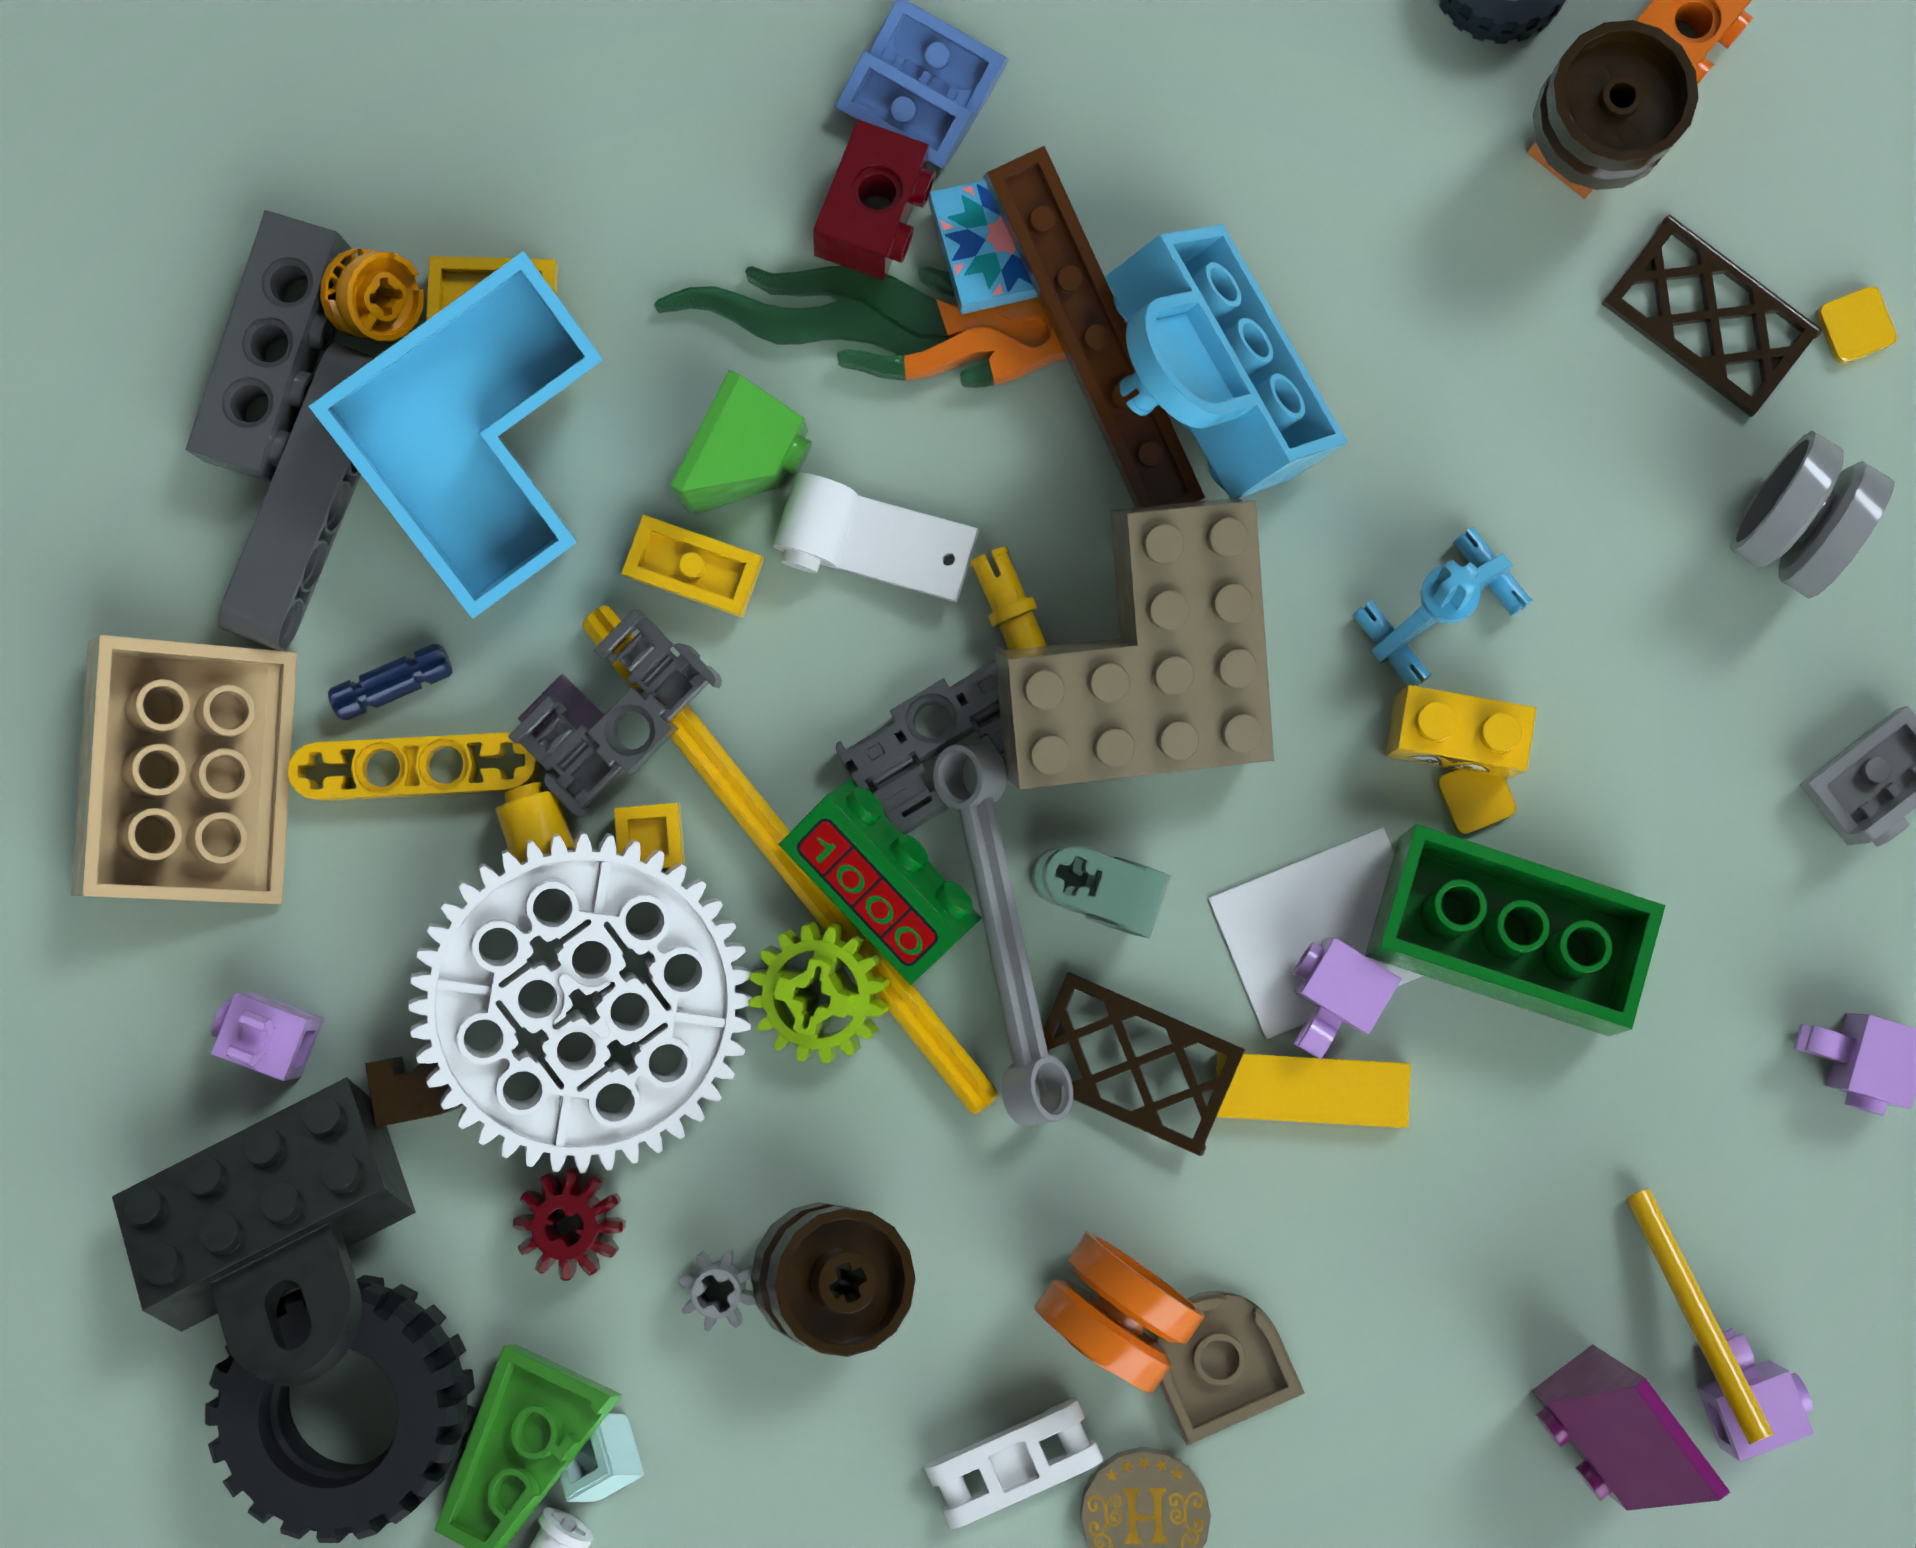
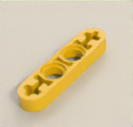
M503 732L314 742L303 745L295 751L289 761L287 773L290 784L302 796L321 801L507 792L511 789L533 783L539 774L541 764L522 744L514 743L508 737L511 733ZM475 745H482L479 756L483 758H500L505 756L506 746L513 745L514 753L525 756V766L515 768L514 778L507 780L506 772L503 770L482 768L480 772L483 782L474 783L477 776L478 762L473 747ZM450 747L458 750L462 756L463 770L460 776L453 782L440 783L431 774L430 762L437 751ZM386 750L394 753L398 758L400 771L394 782L390 785L379 787L369 779L367 766L373 755ZM355 751L351 766L353 780L356 784L355 789H349L351 778L347 776L326 777L321 789H319L317 781L306 778V768L317 765L318 755H322L324 763L335 766L351 765L348 752Z

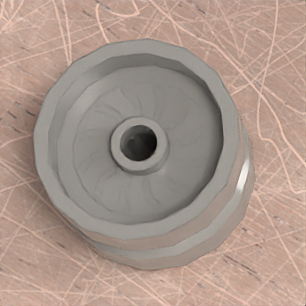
M1812 430L1802 436L1789 449L1764 481L1744 512L1729 547L1732 552L1758 568L1771 564L1781 558L1778 576L1781 582L1808 599L1813 598L1835 581L1869 538L1892 496L1894 481L1864 461L1858 462L1841 472L1844 450Z

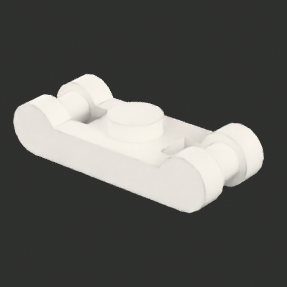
M1077 1398L1060 1402L1037 1416L959 1451L941 1455L923 1467L931 1486H939L947 1504L943 1507L942 1511L950 1529L970 1524L1086 1472L1103 1461V1456L1096 1441L1088 1440L1082 1427L1081 1421L1085 1418V1415ZM1058 1434L1065 1452L1048 1460L1040 1441ZM979 1469L987 1488L970 1494L963 1475Z

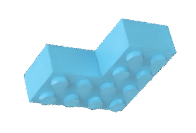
M524 251L309 405L315 416L472 619L577 543L575 536L499 435L603 361V358Z

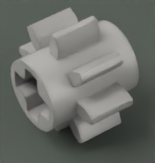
M729 1248L725 1252L721 1261L712 1263L709 1255L702 1251L696 1256L697 1266L702 1273L699 1276L683 1274L678 1281L684 1288L692 1289V1299L682 1308L683 1314L691 1313L697 1309L700 1314L706 1317L704 1330L708 1332L714 1326L717 1319L727 1317L733 1327H739L742 1323V1314L737 1308L738 1304L756 1305L754 1292L746 1290V1281L751 1277L753 1265L741 1270L736 1264L732 1263L734 1259L733 1248ZM710 1275H713L718 1282H724L728 1279L732 1282L734 1288L727 1296V1304L720 1296L709 1299L706 1295L705 1290L712 1282Z

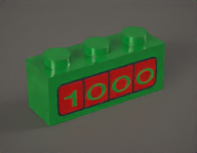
M851 779L828 793L778 844L910 985L917 981L982 919L973 909L972 900L967 892L958 884L947 881L928 861V854L924 847L912 836L902 834L885 816L884 808L879 799L869 790L857 787Z

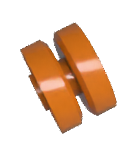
M1086 1230L1068 1256V1260L1073 1272L1092 1288L1094 1293H1089L1071 1281L1052 1279L1035 1304V1311L1088 1359L1103 1369L1116 1374L1131 1385L1145 1392L1153 1393L1171 1367L1165 1350L1148 1336L1144 1330L1147 1328L1171 1343L1187 1344L1205 1315L1192 1302L1153 1272L1106 1240Z

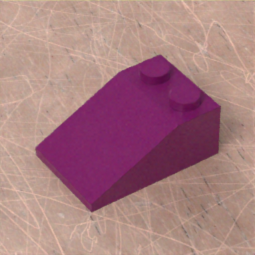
M1592 1344L1531 1390L1544 1407L1536 1414V1417L1560 1447L1567 1442L1571 1443L1583 1459V1462L1575 1467V1469L1600 1501L1609 1495L1628 1511L1720 1501L1730 1493L1729 1489L1647 1379Z

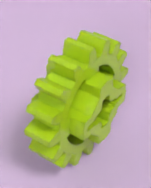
M814 921L802 926L801 940L795 932L789 929L777 936L782 950L770 945L760 952L759 956L769 967L757 969L750 973L749 980L756 985L762 986V992L749 999L748 1002L749 1007L764 1008L767 1014L756 1026L759 1032L773 1027L778 1031L779 1035L775 1040L773 1048L779 1051L789 1043H794L797 1045L796 1058L800 1062L807 1060L813 1051L818 1049L822 1063L827 1064L837 1057L838 1046L849 1057L861 1048L857 1035L870 1040L877 1034L879 1028L869 1017H881L888 1012L889 1004L877 999L876 993L888 987L890 980L881 976L874 977L872 968L881 961L882 957L877 953L864 958L859 952L865 940L863 935L859 934L845 942L841 940L842 924L834 923L821 936L820 930ZM814 951V956L809 959L807 970L796 967L792 970L786 968L796 955ZM844 963L853 973L857 984L852 983L843 967ZM818 979L822 982L821 992L830 996V999L820 1006L817 1003V992L808 989L809 985ZM783 1001L787 1004L788 1008L790 1009L792 1015L795 1018V1021L786 1011ZM834 1015L841 1018L846 1016L853 1017L845 1028L831 1033H824L825 1027L830 1023L831 1016Z

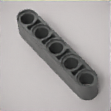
M332 343L324 352L224 596L218 618L221 629L278 651H284L293 641L361 475L309 408V405L376 357L339 343Z

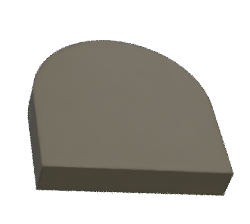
M1207 1291L1187 1298L1205 1315L1187 1344L1171 1343L1156 1335L1155 1341L1165 1350L1171 1367L1161 1380L1160 1386L1186 1445H1190L1305 1394L1275 1325L1259 1306L1241 1295L1226 1291Z

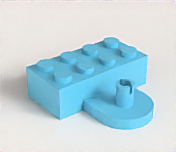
M1223 224L1160 234L1104 277L1114 293V304L1117 311L1128 322L1126 343L1131 362L1136 371L1121 380L1120 392L1122 397L1129 395L1137 389L1139 394L1126 402L1133 412L1146 416L1157 405H1160L1168 414L1181 422L1190 433L1194 434L1208 459V468L1212 478L1227 492L1231 501L1289 481L1348 443Z

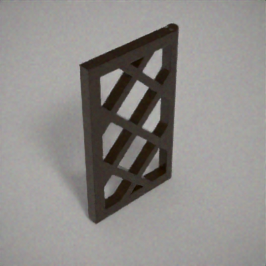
M1667 215L1663 219L1661 228L1602 302V305L1750 417L1758 412L1811 341L1822 332V329L1671 215ZM1673 235L1696 253L1698 265L1665 269L1662 246ZM1651 262L1652 271L1643 272ZM1724 274L1749 293L1750 305L1717 309L1712 275ZM1700 277L1704 311L1671 314L1667 281ZM1654 282L1659 316L1646 317L1622 299L1632 285ZM1766 314H1778L1801 332L1791 346L1770 349ZM1752 316L1757 350L1724 354L1719 320ZM1706 322L1711 356L1699 357L1676 340L1673 326ZM1780 359L1773 368L1772 360ZM1759 361L1762 383L1752 396L1727 378L1726 365Z
M1067 972L1043 1028L1048 1052L1050 1049L1068 1042L1071 1046L1083 1077L1072 1082L1073 1100L1198 1156H1202L1205 1153V1142L1244 1054V1048L1071 972ZM1075 989L1104 1001L1109 1017L1075 1030L1067 1011ZM1138 1016L1166 1029L1172 1044L1136 1057L1122 1021ZM1062 1023L1066 1034L1055 1038L1058 1028ZM1113 1025L1127 1061L1092 1074L1078 1038ZM1197 1043L1228 1056L1220 1076L1199 1085L1184 1048ZM1175 1052L1189 1089L1154 1102L1140 1066ZM1131 1070L1145 1106L1130 1111L1103 1099L1096 1083ZM1214 1089L1206 1105L1202 1093ZM1193 1097L1201 1116V1121L1194 1137L1191 1138L1164 1126L1158 1110Z

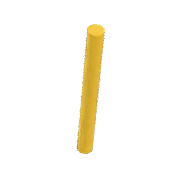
M1645 1189L1629 1196L1626 1200L1748 1444H1753L1774 1435L1651 1190Z

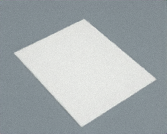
M1384 827L1208 898L1266 1040L1304 1025L1317 1007L1293 992L1300 981L1299 978L1293 975V971L1311 942L1321 946L1325 938H1337L1365 956L1395 854ZM1369 958L1402 978L1398 986L1423 976Z

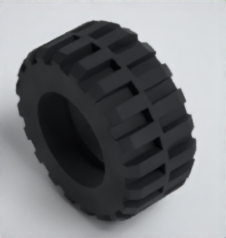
M363 1275L356 1279L361 1293L362 1315L357 1335L349 1349L365 1355L384 1372L393 1388L398 1407V1424L394 1440L383 1454L368 1463L345 1464L328 1459L315 1451L302 1438L294 1424L289 1403L290 1386L274 1385L250 1374L237 1364L227 1345L225 1346L229 1356L215 1365L209 1382L213 1389L219 1390L218 1397L205 1404V1425L218 1426L219 1437L210 1442L208 1447L213 1463L225 1460L232 1475L222 1482L234 1498L244 1491L254 1502L247 1513L262 1524L275 1516L283 1520L280 1528L281 1534L299 1540L310 1530L317 1531L316 1538L319 1543H340L349 1533H353L360 1540L378 1534L388 1523L397 1524L412 1513L445 1480V1475L457 1463L465 1448L462 1442L463 1435L472 1427L475 1410L474 1407L467 1405V1395L475 1389L473 1370H462L459 1356L467 1350L459 1334L449 1338L440 1326L447 1317L434 1304L426 1310L415 1302L418 1292L403 1284L391 1289L384 1286V1278ZM299 1288L281 1297L277 1305V1317L288 1350L300 1347L308 1339L311 1332V1319L302 1290Z

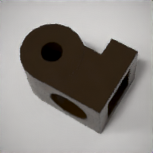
M402 1056L365 1063L376 1128L445 1114L463 1106L461 1103L456 1107L444 1110L440 1105V1099L450 1087L449 1084L430 1088L427 1085L426 1077L438 1066V1062L431 1064L420 1063L411 1073L406 1074Z

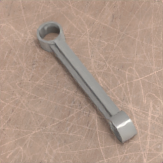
M988 744L952 745L944 749L938 756L934 766L933 780L940 799L949 807L959 809L1013 1060V1064L1007 1068L1002 1079L1003 1103L1009 1116L1021 1126L1060 1121L1071 1110L1073 1085L1063 1063L1055 1057L1048 1056L994 803L1000 799L1006 787V766L1000 753ZM968 756L973 761L977 771V785L973 795L967 791L963 781V767ZM1035 1080L1039 1088L1040 1102L1036 1094Z

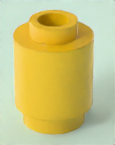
M541 782L526 784L504 793L507 803L497 807L495 811L508 851L519 862L527 860L526 841L531 839L539 847L542 854L550 853L552 834L558 833L567 850L574 849V842L561 801L551 791H543Z

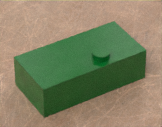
M1415 824L1399 837L1365 956L1602 1035L1612 1036L1632 1030L1666 905Z

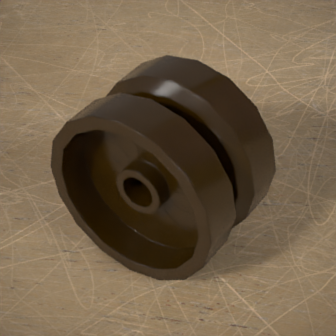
M1634 20L1604 22L1579 35L1560 58L1553 72L1541 87L1533 111L1535 141L1548 165L1569 182L1595 190L1624 188L1647 176L1691 125L1699 99L1696 70L1682 45L1662 29Z
M821 1202L793 1208L770 1225L755 1250L751 1273L756 1306L772 1329L791 1341L816 1352L844 1357L874 1350L897 1332L911 1308L916 1279L910 1249L894 1226L869 1211Z

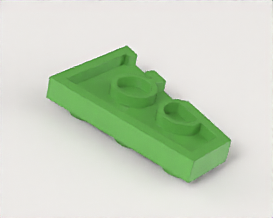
M517 1344L504 1345L434 1531L466 1548H506L618 1402L622 1394Z

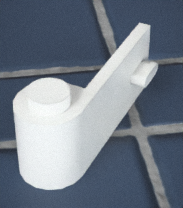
M798 472L795 473L773 547L784 552L781 560L783 564L798 570L818 573L819 566L824 565L957 603L979 529L858 496L853 489L839 482L809 473Z

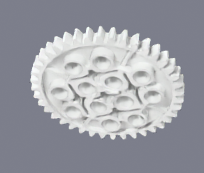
M586 832L578 833L574 849L567 850L558 833L552 834L550 853L542 854L532 839L526 841L527 860L519 862L507 849L502 851V863L505 870L498 874L494 869L482 863L478 867L484 883L483 886L477 888L466 881H460L458 887L466 902L461 906L444 900L440 906L445 916L451 921L450 924L446 926L429 923L426 928L427 933L439 943L438 947H419L416 952V957L431 967L430 971L411 973L410 984L427 991V995H421L409 1000V1011L420 1015H427V1019L421 1020L410 1027L411 1037L431 1040L430 1043L416 1052L417 1062L426 1064L438 1062V1066L426 1077L427 1085L430 1088L449 1084L450 1087L440 1099V1105L444 1110L456 1107L461 1103L464 1105L458 1117V1126L464 1129L480 1120L482 1122L478 1134V1142L484 1146L500 1134L502 1136L501 1155L508 1158L517 1150L519 1145L525 1146L526 1165L529 1167H533L540 1159L542 1153L546 1152L549 1153L553 1172L560 1171L567 1155L574 1156L579 1173H586L591 1155L597 1154L605 1169L612 1170L615 1151L621 1149L632 1164L637 1163L639 1158L638 1143L643 1141L656 1153H660L663 1151L660 1132L667 1129L672 1135L682 1139L685 1137V1133L679 1119L684 1114L699 1122L705 1119L697 1103L700 1097L716 1102L721 1100V1095L712 1083L714 1077L733 1080L736 1075L723 1060L725 1055L741 1056L745 1053L743 1046L733 1039L731 1035L732 1033L751 1029V1023L735 1013V1009L749 1006L748 1000L753 998L750 994L735 989L736 985L742 984L749 979L751 972L747 968L731 965V962L746 953L745 947L741 943H724L723 941L737 928L735 923L731 919L713 922L712 920L717 916L723 904L717 897L701 903L698 902L706 888V884L698 878L682 886L681 883L684 880L687 867L680 862L671 866L665 873L662 872L664 853L657 848L647 856L644 862L641 861L640 843L634 839L630 840L621 854L616 853L615 839L612 834L606 833L599 844L598 850H593ZM553 888L564 891L569 896V907L562 918L556 921H544L534 914L533 904L535 898L542 891ZM640 902L653 903L659 909L657 926L646 934L632 933L626 927L628 911L633 905ZM605 922L611 924L628 949L632 948L638 955L644 954L648 950L651 952V955L644 962L649 970L647 972L648 976L666 999L664 1004L660 1003L642 977L638 978L632 971L625 973L623 976L619 973L626 966L625 960L622 957L624 953L604 927ZM493 928H505L510 930L516 937L514 951L508 957L501 960L487 958L479 949L481 937ZM540 935L546 942L552 941L556 937L561 940L554 948L558 958L554 963L547 965L542 959L535 960L533 963L527 962V958L533 954L530 941L534 937ZM586 941H597L607 948V958L604 965L594 972L585 973L577 970L572 965V956L575 949ZM678 954L694 956L697 969L689 982L682 985H673L665 981L664 968L672 957ZM533 980L548 982L554 987L555 991L552 1002L547 1008L540 1011L525 1009L518 1002V995L522 987ZM578 988L585 995L597 991L592 997L595 1009L587 1015L579 1008L570 1013L568 1012L573 1006L569 995ZM625 993H636L645 1000V1008L642 1015L631 1023H620L611 1017L613 1002L618 996ZM498 1000L502 1001L521 1028L525 1027L532 1034L541 1029L545 1032L539 1038L543 1056L560 1078L559 1081L554 1078L537 1054L533 1055L527 1048L519 1052L513 1050L519 1044L515 1025L497 1002ZM485 1019L495 1022L501 1028L502 1034L499 1041L493 1047L478 1050L466 1043L464 1034L471 1023ZM572 1032H582L592 1038L593 1046L590 1053L580 1061L569 1062L563 1060L557 1054L560 1040ZM616 1039L624 1046L629 1045L633 1041L636 1043L630 1049L633 1061L624 1067L617 1060L612 1061L608 1065L605 1063L611 1056L607 1046ZM665 1044L678 1046L682 1050V1058L675 1070L660 1074L649 1068L651 1053L656 1048ZM526 1071L532 1073L540 1080L538 1091L526 1100L517 1101L511 1099L503 1091L505 1081L517 1072ZM619 1083L630 1089L628 1103L622 1109L616 1112H606L596 1106L597 1095L603 1087Z

